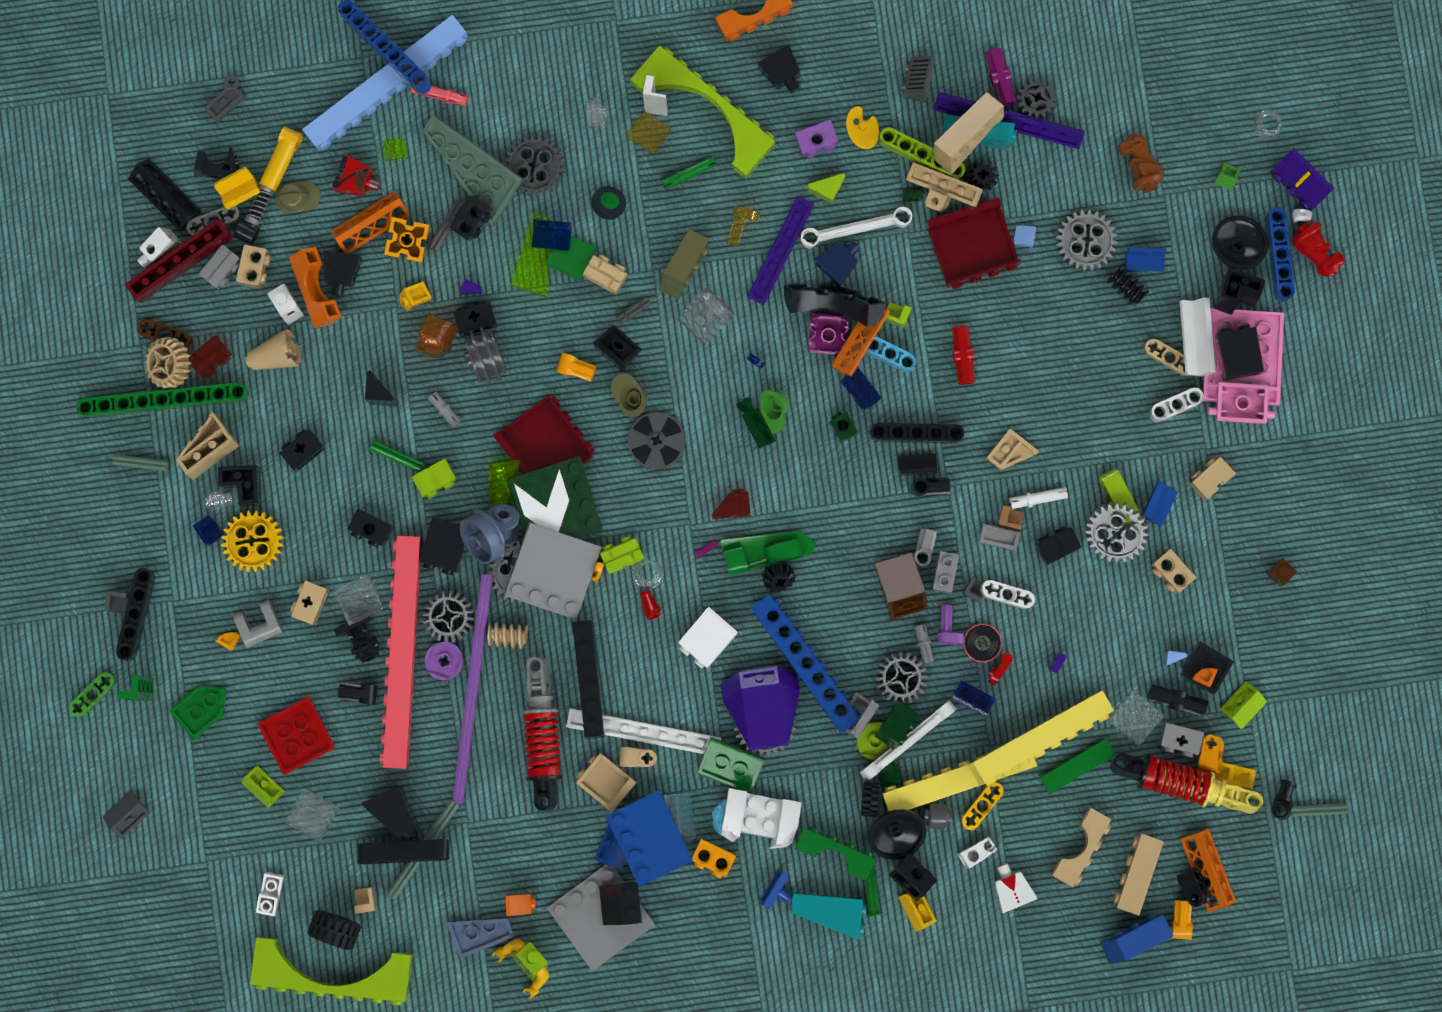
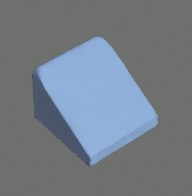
M1016 226L1013 245L1032 248L1036 227Z
M1170 650L1165 652L1164 666L1187 657V654Z

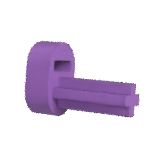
M941 605L940 633H937V643L943 645H964V634L952 633L953 605Z

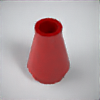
M647 590L640 593L644 617L647 620H653L661 616L662 609L651 591Z

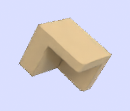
M374 887L354 891L356 906H354L355 914L377 910Z

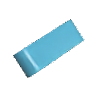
M875 336L873 341L878 344V348L876 350L868 348L866 351L868 355L905 373L911 372L916 365L914 355ZM892 350L895 353V357L889 359L885 356V352ZM910 359L912 366H903L902 360Z

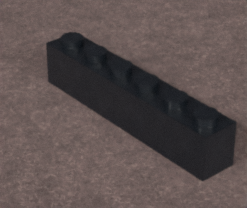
M591 620L572 622L584 738L586 740L605 738L593 623Z

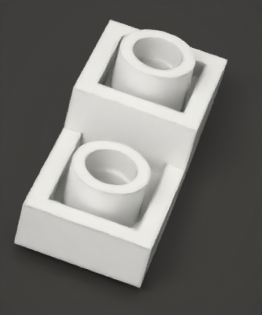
M271 872L264 873L256 913L275 917L285 875Z

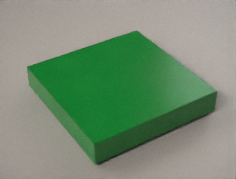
M562 232L546 262V266L580 281L583 272L596 251V247Z

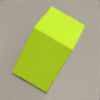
M845 174L809 183L807 186L808 192L832 204L845 181Z

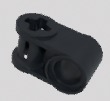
M1193 867L1177 876V881L1191 906L1199 907L1210 901L1211 893L1201 871L1197 867Z

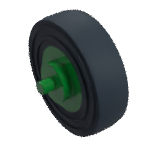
M601 187L592 197V208L603 219H616L625 210V196L615 187Z

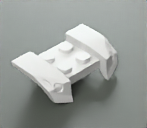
M728 788L721 835L733 842L740 837V833L771 838L772 841L769 849L787 847L793 842L798 828L801 802L787 799L779 800Z

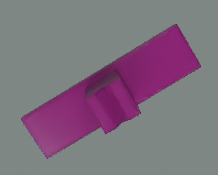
M713 540L694 554L699 559L718 546V544Z

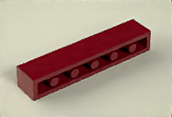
M216 219L127 282L125 286L133 298L142 303L212 254L221 245L233 239L234 236L223 221Z

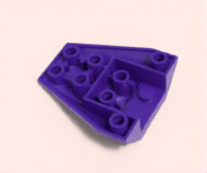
M777 666L741 671L721 684L723 703L750 751L789 745L800 693L797 673Z

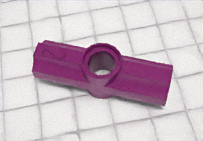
M993 48L986 51L985 55L990 69V81L992 87L995 88L998 101L1004 107L1016 103V97L1011 84V73L1009 67H1006L1002 49Z

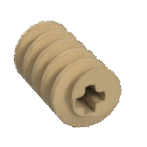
M489 622L487 635L489 646H492L495 641L496 647H500L503 642L505 648L508 647L509 643H511L512 648H515L518 643L519 649H523L524 645L527 644L528 625L522 630L521 625L518 624L516 630H514L513 624H510L509 628L506 629L505 623L499 628L498 623L495 622L492 628Z

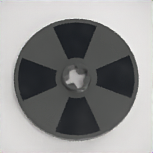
M652 412L641 416L634 422L628 435V447L631 455L640 465L649 469H664L673 465L681 457L685 447V434L675 418L665 413ZM660 436L662 443H657L656 446L653 445L654 442L651 439Z

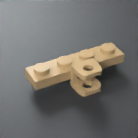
M914 162L906 178L907 181L930 189L925 204L927 207L942 213L947 210L952 198L976 207L983 191L981 188Z

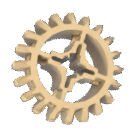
M171 337L159 338L151 343V347L147 348L149 353L145 354L147 361L144 362L147 364L145 371L149 372L148 378L152 379V383L160 388L171 389L179 387V385L184 383V379L188 378L187 373L191 371L188 368L191 364L188 360L191 356L187 354L188 348H185L184 343L179 342V339Z

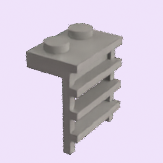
M856 692L849 705L851 707L855 706L861 716H859L860 720L846 732L859 739L878 710L879 704L873 700L869 701Z

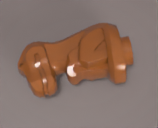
M1130 134L1125 141L1120 143L1118 146L1119 154L1122 157L1129 155L1133 157L1128 162V167L1132 169V175L1135 179L1132 184L1133 190H1144V193L1156 190L1159 187L1158 184L1164 181V172L1150 154L1146 138L1142 135Z

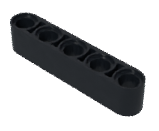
M875 423L871 427L869 434L870 438L875 442L956 444L964 437V429L957 424ZM881 428L884 434L881 437H876L873 434V430ZM893 429H901L903 435L895 437L892 433ZM913 429H919L922 432V436L915 438L911 432ZM938 429L941 432V437L933 438L931 430ZM951 430H958L960 437L958 439L952 438L950 436Z
M139 568L134 574L116 647V655L121 660L131 661L138 652L155 582L154 572L147 568ZM147 572L149 578L147 581L142 582L141 575ZM139 591H143L144 598L138 601L136 594ZM138 609L140 615L137 619L134 620L132 618V612ZM130 628H133L135 630V635L133 638H129L127 636V632ZM125 647H129L131 650L128 657L123 656V649Z
M449 839L357 844V864L361 865L450 860Z

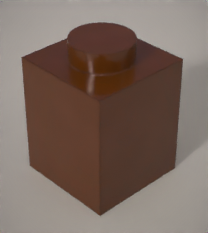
M1282 558L1266 574L1281 587L1297 571Z

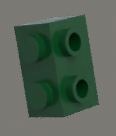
M898 701L877 731L875 737L893 750L898 745L902 746L907 739L906 732L908 730L911 731L916 725L915 718L918 714Z

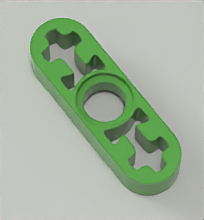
M107 672L101 673L70 703V714L74 717L85 716L114 688L116 684L115 676ZM103 677H110V685L101 687L104 690L103 692L95 686L96 684L101 686L104 683ZM91 689H94L98 695L95 700L91 701L88 699L87 694ZM82 697L87 703H90L89 706L84 704L81 707L82 712L75 713V705H81L84 702L81 700Z

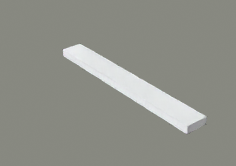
M570 708L566 727L584 731L582 710ZM603 715L604 732L608 736L701 754L705 753L711 737L721 741L720 737Z

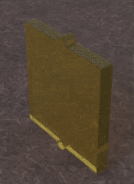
M643 111L637 122L633 123L634 126L627 137L652 154H655L661 144L665 143V138L671 131V128Z

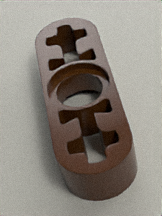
M143 319L137 325V331L140 335L155 341L160 338V331L167 329L171 338L174 337V332H176L175 336L179 338L185 335L184 338L187 340L186 343L183 342L185 348H188L192 343L191 336L187 332L164 324ZM149 324L150 328L155 329V337H153L154 333L151 331L144 333L142 327Z

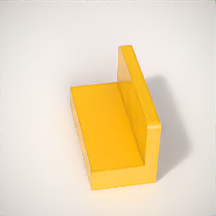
M243 167L213 183L227 210L260 193L258 183L247 167Z

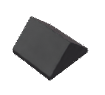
M614 325L593 342L594 348L622 372L642 350Z
M369 370L366 377L365 400L370 405L397 407L399 403Z

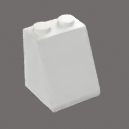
M708 607L678 642L681 645L679 649L686 656L691 654L695 658L693 662L701 669L704 666L708 669L738 635V632Z

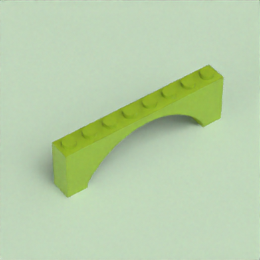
M659 45L630 79L631 85L643 94L646 75L654 76L656 91L664 89L689 91L713 103L727 120L733 135L735 160L731 163V168L747 179L775 146V137L768 131H762L759 128L760 125L754 119L749 120L741 108L733 107L730 104L731 101L725 95L720 96L712 84L704 83L702 77L696 71L692 73L683 60L675 59L673 57L674 54L667 47L663 49Z
M259 936L256 937L250 985H255V989L260 990L274 987V991L286 992V989H292L296 994H305L306 991L313 992L314 996H325V993L333 994V998L344 999V996H352V1000L356 1001L371 998V1002L383 1003V1000L391 1001L390 1004L402 1005V1002L408 1001L413 954L393 952L390 960L368 978L350 984H327L314 980L299 971L284 955L278 945L277 938Z

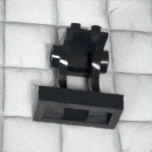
M230 147L227 159L223 163L216 164L210 162L204 151L198 150L194 176H206L221 180L240 169L238 160L234 161V158H237V152L232 151V147Z
M366 612L333 629L338 637L347 633L354 647L351 649L354 658H359L362 663L372 661L376 656L380 655L378 652L380 645L375 637H371L365 625L374 620L370 612ZM364 633L368 644L359 647L355 638Z

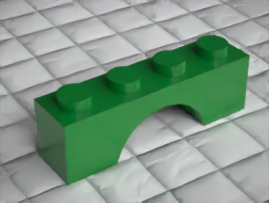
M811 826L809 830L803 829L795 850L814 858L825 850H836L845 857L849 874L868 881L877 861L873 858L874 854L865 850L860 853L855 850L856 846L847 842L842 845L837 842L838 838L829 834L827 837L820 835V830Z

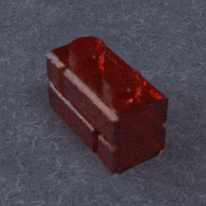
M214 335L195 351L188 360L195 371L204 379L205 377L210 378L216 373L215 369L219 365L224 366L231 360L230 356L232 353L220 338Z

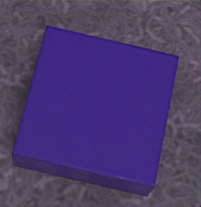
M1058 653L1049 670L1053 673H1058L1066 659V655Z

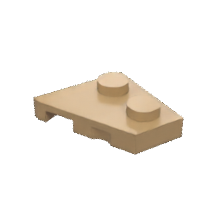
M1009 429L986 459L1001 471L1037 455L1039 451L1012 429Z

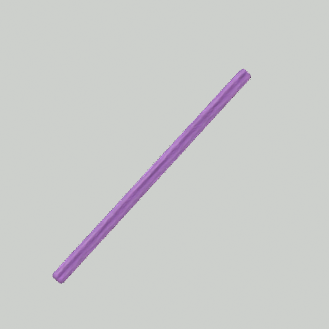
M482 574L452 798L454 803L463 804L493 578L491 574Z

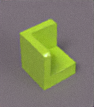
M890 302L887 307L890 313L885 321L904 328L912 307L907 305L902 307Z

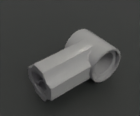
M922 528L920 530L913 557L918 568L927 567L931 561L937 532ZM919 554L926 555L927 562L920 563L917 560V556Z

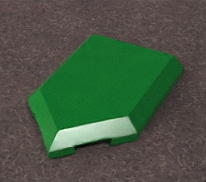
M198 686L169 712L190 737L195 740L224 715L226 688Z

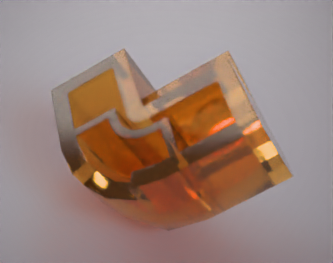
M428 313L418 335L420 341L415 346V350L430 358L444 357L453 348L451 343L458 327Z

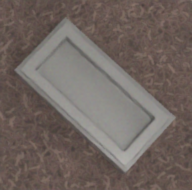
M983 524L978 543L1017 551L1021 532Z

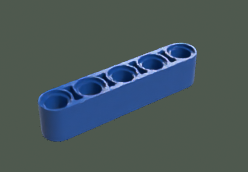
M1276 207L1267 214L1265 221L1274 296L1279 302H1287L1295 293L1286 213L1282 208ZM1272 214H1277L1280 217V221H1274ZM1274 233H1280L1282 240L1275 239ZM1276 251L1283 252L1284 259H1279L1276 256ZM1278 270H1284L1286 278L1280 277ZM1281 288L1288 290L1289 295L1287 297L1281 294Z

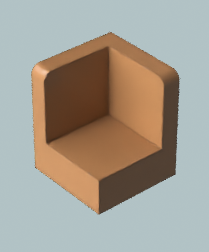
M1003 505L997 526L1020 531L1024 513L1011 510V507Z

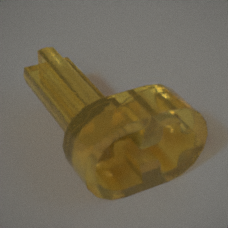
M735 206L732 214L734 221L727 243L738 246L745 220L757 223L760 212Z

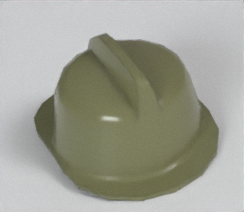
M311 182L288 183L278 189L275 201L277 207L285 213L305 212L313 210L318 206L321 200V193L319 188Z
M627 373L616 375L611 383V391L624 414L629 417L639 416L646 407L648 398L646 391L639 386L633 376Z

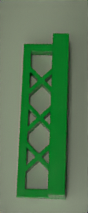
M132 675L131 691H117V699L153 701L154 678Z

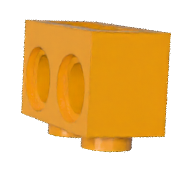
M701 839L692 860L695 867L702 870L706 867L712 870L710 874L721 879L722 875L727 876L736 855ZM701 850L709 852L710 857L708 860L702 861L699 859L698 854ZM719 858H724L727 861L725 869L717 868L716 861Z

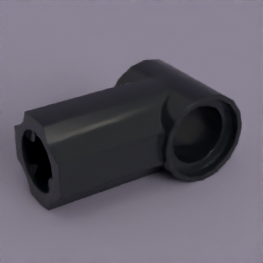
M921 477L911 484L910 489L913 495L918 497L924 495H949L950 482L949 478L925 479ZM916 483L924 484L925 490L923 492L917 491Z
M340 682L338 699L375 705L378 686Z

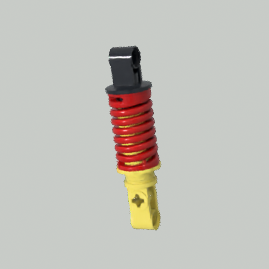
M1120 753L1116 755L1110 764V769L1115 775L1136 780L1138 789L1147 788L1148 791L1154 789L1155 793H1159L1161 790L1162 795H1166L1168 792L1169 797L1174 795L1176 799H1181L1182 797L1185 802L1190 797L1192 804L1198 803L1203 808L1206 807L1207 803H1212L1216 807L1222 805L1229 809L1253 814L1263 804V797L1258 792L1226 784L1225 780H1216L1215 773L1200 771L1197 768L1193 769L1191 766L1186 767L1184 764L1179 765L1177 762L1165 761L1163 758L1158 759L1150 753H1146L1144 759ZM1117 761L1123 762L1125 767H1119ZM1248 799L1253 800L1256 806L1250 805Z

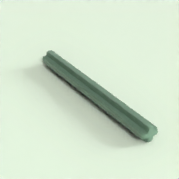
M450 800L423 840L437 839L458 809L459 804L454 803V800ZM408 862L387 892L389 898L395 900L421 862Z

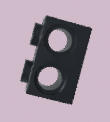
M475 195L469 196L449 228L467 241L477 239L482 231L480 228L483 223L486 224L491 218L492 214L490 212L493 208ZM476 206H478L481 210L480 216H477L475 214L474 210ZM466 222L471 225L469 232L465 230Z

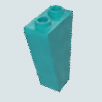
M946 115L941 136L961 116ZM1008 122L995 124L978 145L1008 151L1009 146H1013L1016 139L1017 130H1014L1015 124Z
M802 893L792 894V914L855 939H860V935H864L865 923H861L862 915L866 914V903H863V899Z

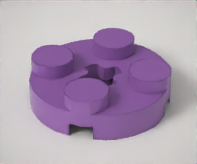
M450 642L437 643L430 647L426 653V668L430 675L436 679L451 680L462 671L464 665L463 653L456 645ZM448 656L449 664H445L442 667L439 659Z

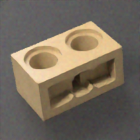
M244 245L236 282L239 285L262 289V284L265 285L267 280L266 266H269L271 262L270 252L264 248ZM255 254H261V259L258 262L252 261ZM256 272V279L253 281L248 280L249 274Z
M1171 549L1167 550L1151 564L1154 575L1166 582L1165 587L1171 593H1180L1196 579V576ZM1163 560L1168 561L1170 564L1168 571L1163 570L1161 567ZM1175 575H1180L1183 578L1181 585H1177L1174 582Z

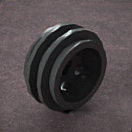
M480 326V334L475 335L473 329L469 330L471 337H464L468 350L464 354L469 369L475 370L479 382L486 379L489 385L491 384L490 377L496 375L498 381H501L500 373L504 372L506 374L507 371L492 328L485 332L484 327Z

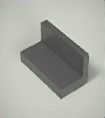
M130 791L103 816V819L109 829L123 839L151 812Z

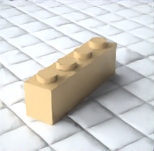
M1141 833L1138 834V837H1134L1131 846L1134 849L1132 855L1129 854L1125 865L1128 867L1126 873L1121 875L1119 881L1121 888L1119 892L1115 893L1113 899L1114 907L1140 915L1164 841Z

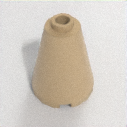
M288 329L283 330L247 352L245 357L247 366L253 370L299 366L298 363H301V353L298 343L294 344L292 338H295L293 333Z

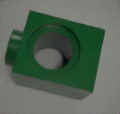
M838 412L831 417L832 420L829 424L840 443L858 433L847 412L843 414ZM841 421L846 422L848 428L844 431L839 430L837 424Z

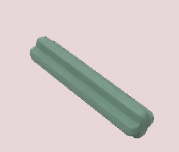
M113 455L112 458L113 465L160 471L169 470V462L166 460Z
M1346 803L1291 806L1290 815L1297 817L1347 814L1348 806Z

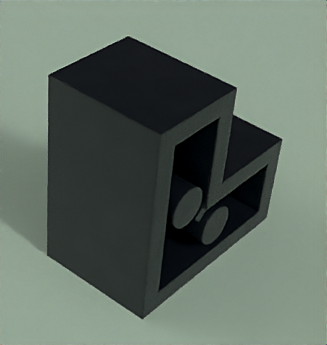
M1229 267L1222 280L1214 309L1232 315L1239 302L1255 307L1262 294L1266 280Z
M259 466L218 467L219 487L238 488L239 505L262 506L261 471Z

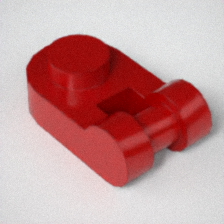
M1005 653L1002 655V663L998 669L994 667L988 675L990 678L989 683L994 686L998 683L1013 661L1011 654Z

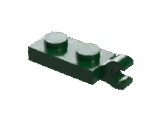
M749 397L736 404L738 410L744 412L742 417L759 449L776 441L759 408L754 409Z

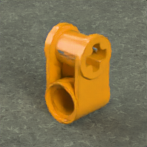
M1208 735L1204 738L1198 764L1199 770L1220 773L1224 741L1221 737ZM1217 742V745L1211 746L1210 743Z

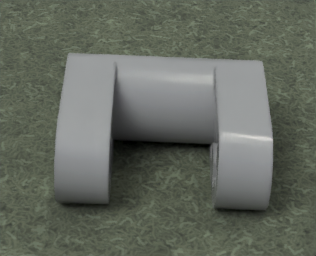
M269 599L259 603L266 621L250 628L243 611L233 614L236 626L247 648L283 633L281 624Z

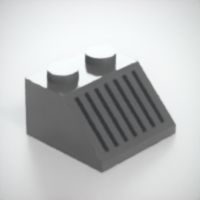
M936 56L912 57L911 62H907L905 74H908L907 81L903 80L901 92H904L903 98L926 102Z

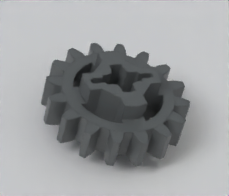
M1039 78L1036 79L1035 83L1031 79H1029L1028 85L1023 83V89H1019L1017 92L1021 96L1016 97V101H1020L1017 108H1023L1021 114L1028 113V116L1036 118L1041 116L1042 119H1045V113L1051 115V109L1056 108L1054 103L1058 100L1057 97H1053L1057 93L1056 90L1051 91L1053 85L1047 86V80L1040 83ZM1044 91H1046V93L1048 94L1049 98H1047V97L1045 96ZM1036 96L1040 97L1038 102L1034 101ZM1025 100L1028 101L1030 107L1026 105ZM1038 108H1045L1040 111H1035Z

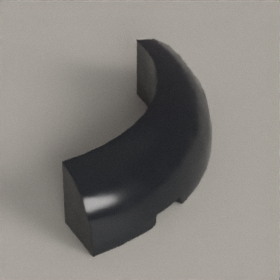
M807 284L784 285L785 303L790 313L816 312L834 314L853 319L866 327H870L881 320L886 309V303L874 296L870 298L864 297L862 292L831 285H820L819 288L807 287Z

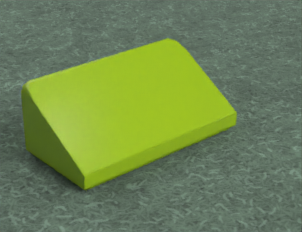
M258 765L241 782L268 808L285 792Z

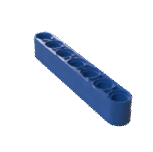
M350 0L340 2L338 12L343 20L417 93L426 94L429 92L431 83L426 74Z

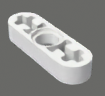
M993 580L985 581L980 585V594L994 601L1021 609L1030 608L1035 602V597L1030 591ZM991 585V589H999L998 593L990 592L988 594V590L985 587ZM1005 589L1010 590L1012 593L1010 600L1003 598L1002 593ZM1027 595V599L1029 600V602L1025 603V605L1024 601L1020 599H1017L1016 602H1014L1017 596L1025 597Z

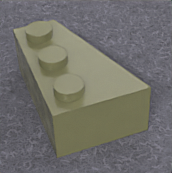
M691 229L688 230L663 273L659 287L660 291L677 300L680 299L685 288L691 283L693 273L698 271L701 265V258H705L710 249L708 247V238Z

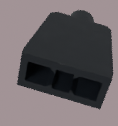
M789 44L758 63V69L777 90L786 86L790 94L800 88L795 80L800 77V69Z
M324 250V281L326 284L333 285L331 295L343 296L344 286H354L362 257L357 254Z

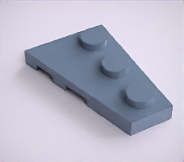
M508 918L446 922L460 959L515 937Z

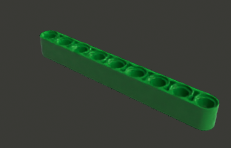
M227 383L80 399L76 404V409L79 414L86 418L238 403L247 400L249 391L241 383ZM243 388V394L240 397H236V389ZM224 390V396L217 399V391ZM205 392V398L198 401V393ZM185 394V395H186L185 401L182 402V403H179V402H178V397H179V395ZM166 396V397H167L166 403L163 404V405H160V404H159V399H160V397ZM147 398V399H148L147 405L144 406V407H141V406H140V401H141V399ZM128 400V401H129L128 407L125 408V409H122V408H121V403H122V401ZM109 402V409L103 411V403ZM90 404L91 409L84 413V405Z

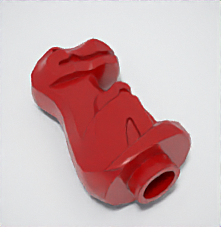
M1307 221L1295 229L1297 235L1291 239L1293 246L1315 264L1320 276L1337 275L1338 269L1345 261L1344 255L1340 252H1335L1329 256L1327 251L1331 248V245L1325 243V239L1320 233L1322 224L1317 221L1310 225Z

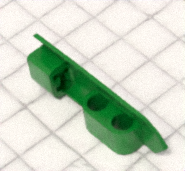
M801 531L722 539L720 541L730 576L766 565L771 566V562L774 564L778 561L783 563L812 555L816 545L815 541Z

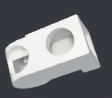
M988 836L957 855L964 867L970 869L997 851V848Z

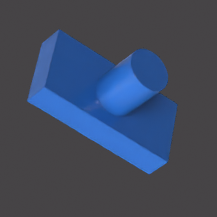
M778 869L759 903L768 909L771 908L776 898L788 903L793 893L783 888L789 875Z

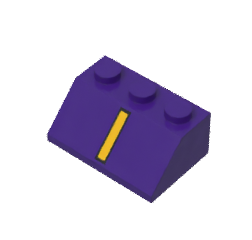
M1295 148L1270 171L1273 174V179L1278 183H1282L1286 187V192L1292 197L1295 196L1299 200L1300 206L1309 211H1312L1335 189Z

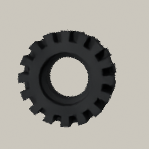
M863 782L861 816L877 817L880 782Z

